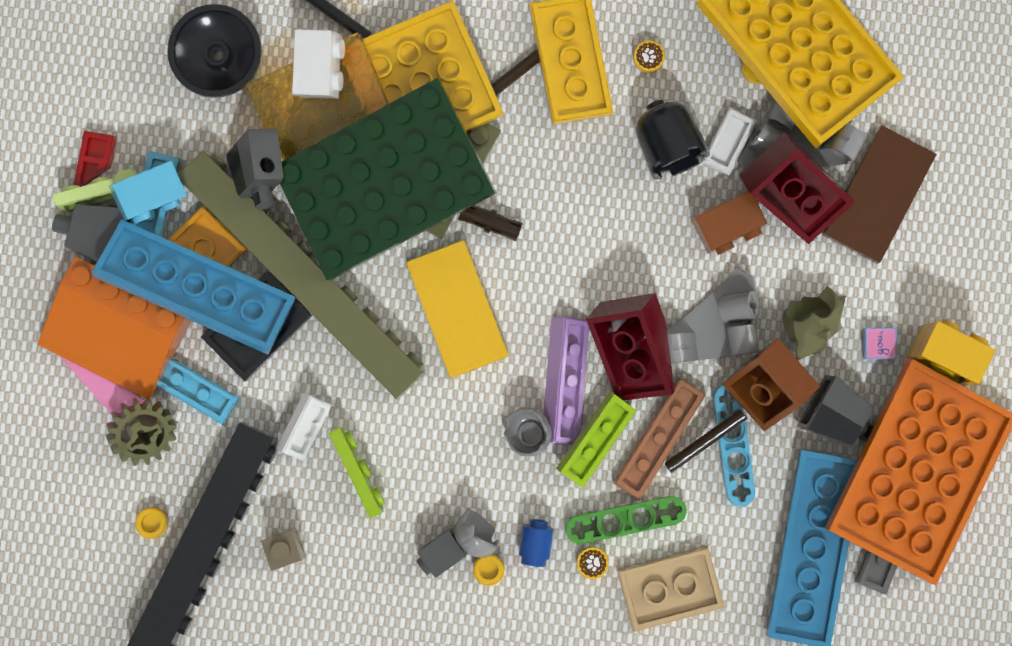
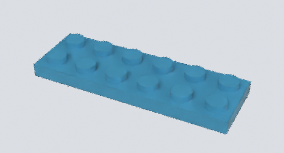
M122 219L92 270V277L265 354H269L295 302V296Z
M799 449L766 631L767 637L810 646H831L849 541L824 528L858 460Z

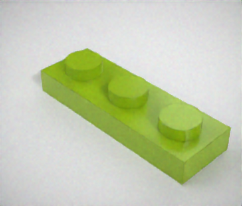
M609 391L556 469L584 488L637 410Z
M343 427L329 432L369 518L371 519L384 512L381 506L386 504L379 488L373 489L368 480V477L372 476L366 461L364 459L359 460L354 451L358 445L350 430L345 432Z

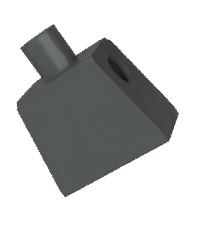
M77 204L74 207L72 217L61 214L55 215L52 231L67 235L64 247L98 262L121 219H124L119 208Z

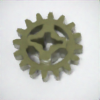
M148 397L145 398L143 404H139L138 400L133 398L132 406L128 407L125 403H121L122 412L113 411L111 413L115 422L106 423L107 430L110 432L106 435L108 444H111L112 453L114 455L119 453L122 462L127 461L130 457L133 466H137L140 459H143L146 465H150V457L155 456L156 459L161 460L160 451L170 452L171 447L168 441L176 440L172 430L176 429L177 426L174 420L171 419L173 416L170 410H164L160 401L152 406V402Z

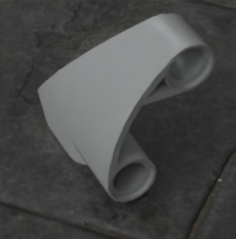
M775 102L766 120L761 122L753 131L739 156V161L744 171L786 132L821 167L852 164L866 141L867 135L856 127L846 124L815 149L781 106Z
M737 267L706 299L667 329L671 364L759 352L755 319L759 315V303L754 276Z

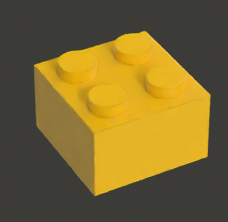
M942 319L941 322L934 321L921 326L906 359H914L962 386L978 385L996 349L988 346L989 341L973 333L967 336L959 332L960 326Z

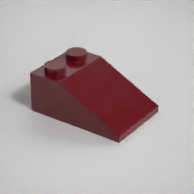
M786 132L739 175L749 193L808 244L855 203L853 198Z
M656 293L600 302L586 318L614 394L623 401L673 394L675 389L666 321Z

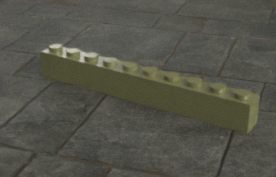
M202 150L178 174L180 181L395 399L399 400L425 374L420 369L424 363L412 351L406 355L398 347L402 341L390 329L384 333L376 325L380 319L368 307L362 311L354 303L358 297L346 285L340 288L333 280H326L321 267L311 259L314 255L313 251L302 240L296 244L289 237L293 231L280 218L274 222L267 215L271 210L270 208L256 209L254 200L250 197H240L237 195L233 178L224 171L227 165L215 153L209 156Z

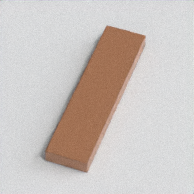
M680 377L674 385L675 392L666 397L613 484L639 500L645 494L706 396V393Z

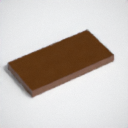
M881 125L846 190L855 203L826 228L823 236L879 264L937 154Z

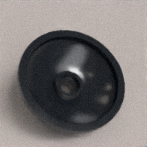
M209 4L189 11L176 23L169 37L167 54L173 74L185 88L200 96L220 98L237 93L251 82L261 63L262 45L255 26L242 12L226 5ZM216 52H223L224 56L221 60H214Z

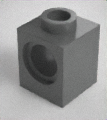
M448 528L417 551L420 558L416 561L426 575L432 573L437 578L466 557L467 553L461 549L454 534Z

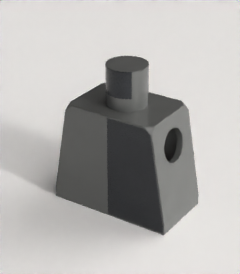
M247 129L226 154L237 195L240 197H253L256 209H268L274 205L272 191L283 180L277 129Z
M825 375L797 427L852 447L858 438L867 442L875 426L868 422L873 412V407L840 378Z

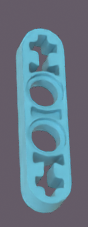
M724 385L718 387L713 394L716 426L729 417L721 419L720 412H727L726 404L719 401V397L724 395V390H727ZM737 400L731 402V412L740 408L744 411V408ZM746 421L739 425L740 433L736 438L729 439L723 436L718 440L725 494L728 501L736 506L749 505L755 497ZM739 452L744 456L745 461L741 469L733 470L728 466L727 458L731 453ZM747 473V479H740L742 487L748 488V494L743 495V500L739 501L737 496L732 495V490L737 489V480H729V474L741 475Z

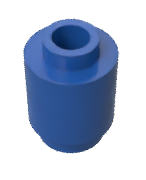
M530 519L529 524L522 525L519 548L522 564L534 567L546 566V560L550 559L554 531L553 528L548 527V521Z

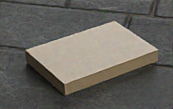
M708 546L617 569L633 632L725 608Z

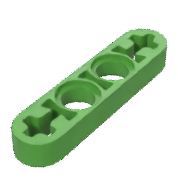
M666 496L575 515L567 521L565 531L567 537L572 542L585 544L676 525L685 519L687 509L685 503L680 498ZM670 501L675 506H680V511L676 512L675 519H671L670 515L664 514L659 516L661 522L655 523L656 514L652 508L653 504L658 503L657 510L668 508V502ZM637 508H645L649 511V522L643 526L636 525L633 522L632 514ZM614 514L618 517L619 527L615 531L607 532L602 528L601 521L605 515ZM597 516L596 526L600 535L593 536V529L585 531L583 538H578L575 533L571 534V528L575 527L576 521H581L582 525L586 526L592 524L591 517Z

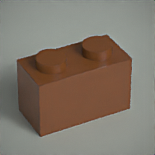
M749 191L694 217L691 221L707 254L716 251L717 255L735 247L733 242L742 237L747 242L763 234L760 228L768 224L756 199Z

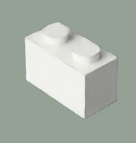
M295 30L293 95L302 98H339V91L342 90L344 82L343 73L340 71V59H343L345 54V43L341 39L340 34L332 30Z

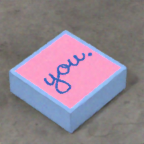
M863 328V359H897V328Z

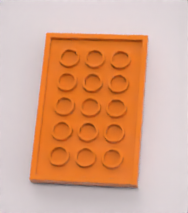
M907 358L824 529L936 586L1011 432L1012 412L918 361Z

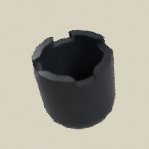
M664 100L654 101L646 107L647 111L636 122L637 139L653 179H662L661 173L668 171L671 172L672 176L686 172L700 164L698 158L701 155L704 157L710 156V151L692 113L682 103H664Z

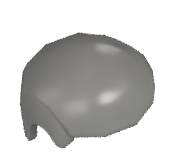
M522 408L507 416L504 437L512 451L520 456H537L548 447L552 428L545 415L536 409Z
M466 510L454 526V536L463 551L471 556L489 557L500 543L498 539L492 542L495 532L494 527L473 510Z

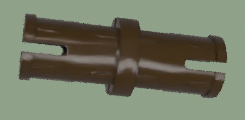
M475 205L460 212L458 217L460 221L484 229L483 232L485 233L493 232L515 242L523 225L522 222L497 214L495 209L490 211Z

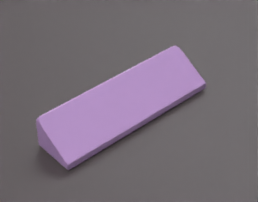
M553 317L551 320L543 413L552 428L550 442L573 444L581 433L589 336L588 323L583 319Z

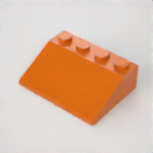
M75 256L59 285L37 345L143 398L148 397L151 399L159 380H161L169 365V360L174 356L192 321L92 277V270L95 266Z

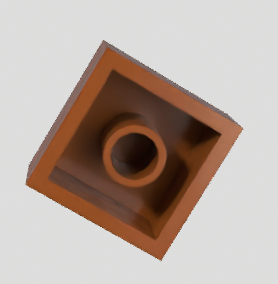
M779 338L742 364L723 383L725 388L763 431H766L801 407L820 387Z

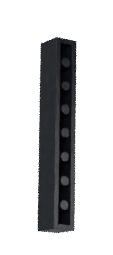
M239 422L127 646H176L175 643L179 635L186 634L193 621V618L189 617L194 605L199 607L207 593V589L203 587L208 577L214 578L222 561L218 560L222 549H228L236 535V532L232 531L237 519L242 521L248 512L250 504L246 501L251 491L256 493L263 482L264 475L260 473L265 463L271 464L278 450L275 449L277 438L245 422Z

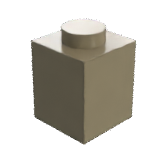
M296 528L261 540L271 571L306 558Z

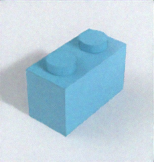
M172 160L109 186L123 219L126 221L132 218L134 224L151 218L150 211L158 207H162L165 212L180 206L181 202L179 199L187 196Z

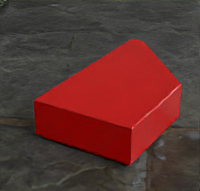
M84 131L74 185L85 186L111 168L117 137Z

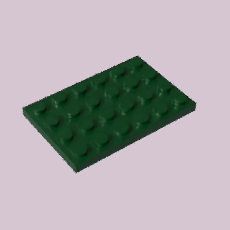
M439 78L428 82L282 161L283 180L280 185L328 281L497 194Z

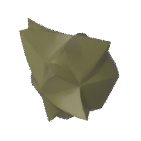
M827 286L818 297L803 296L801 301L790 302L788 308L783 313V325L785 332L797 343V360H801L811 354H820L826 348L827 340L843 328L840 319L846 296L839 299L836 293Z

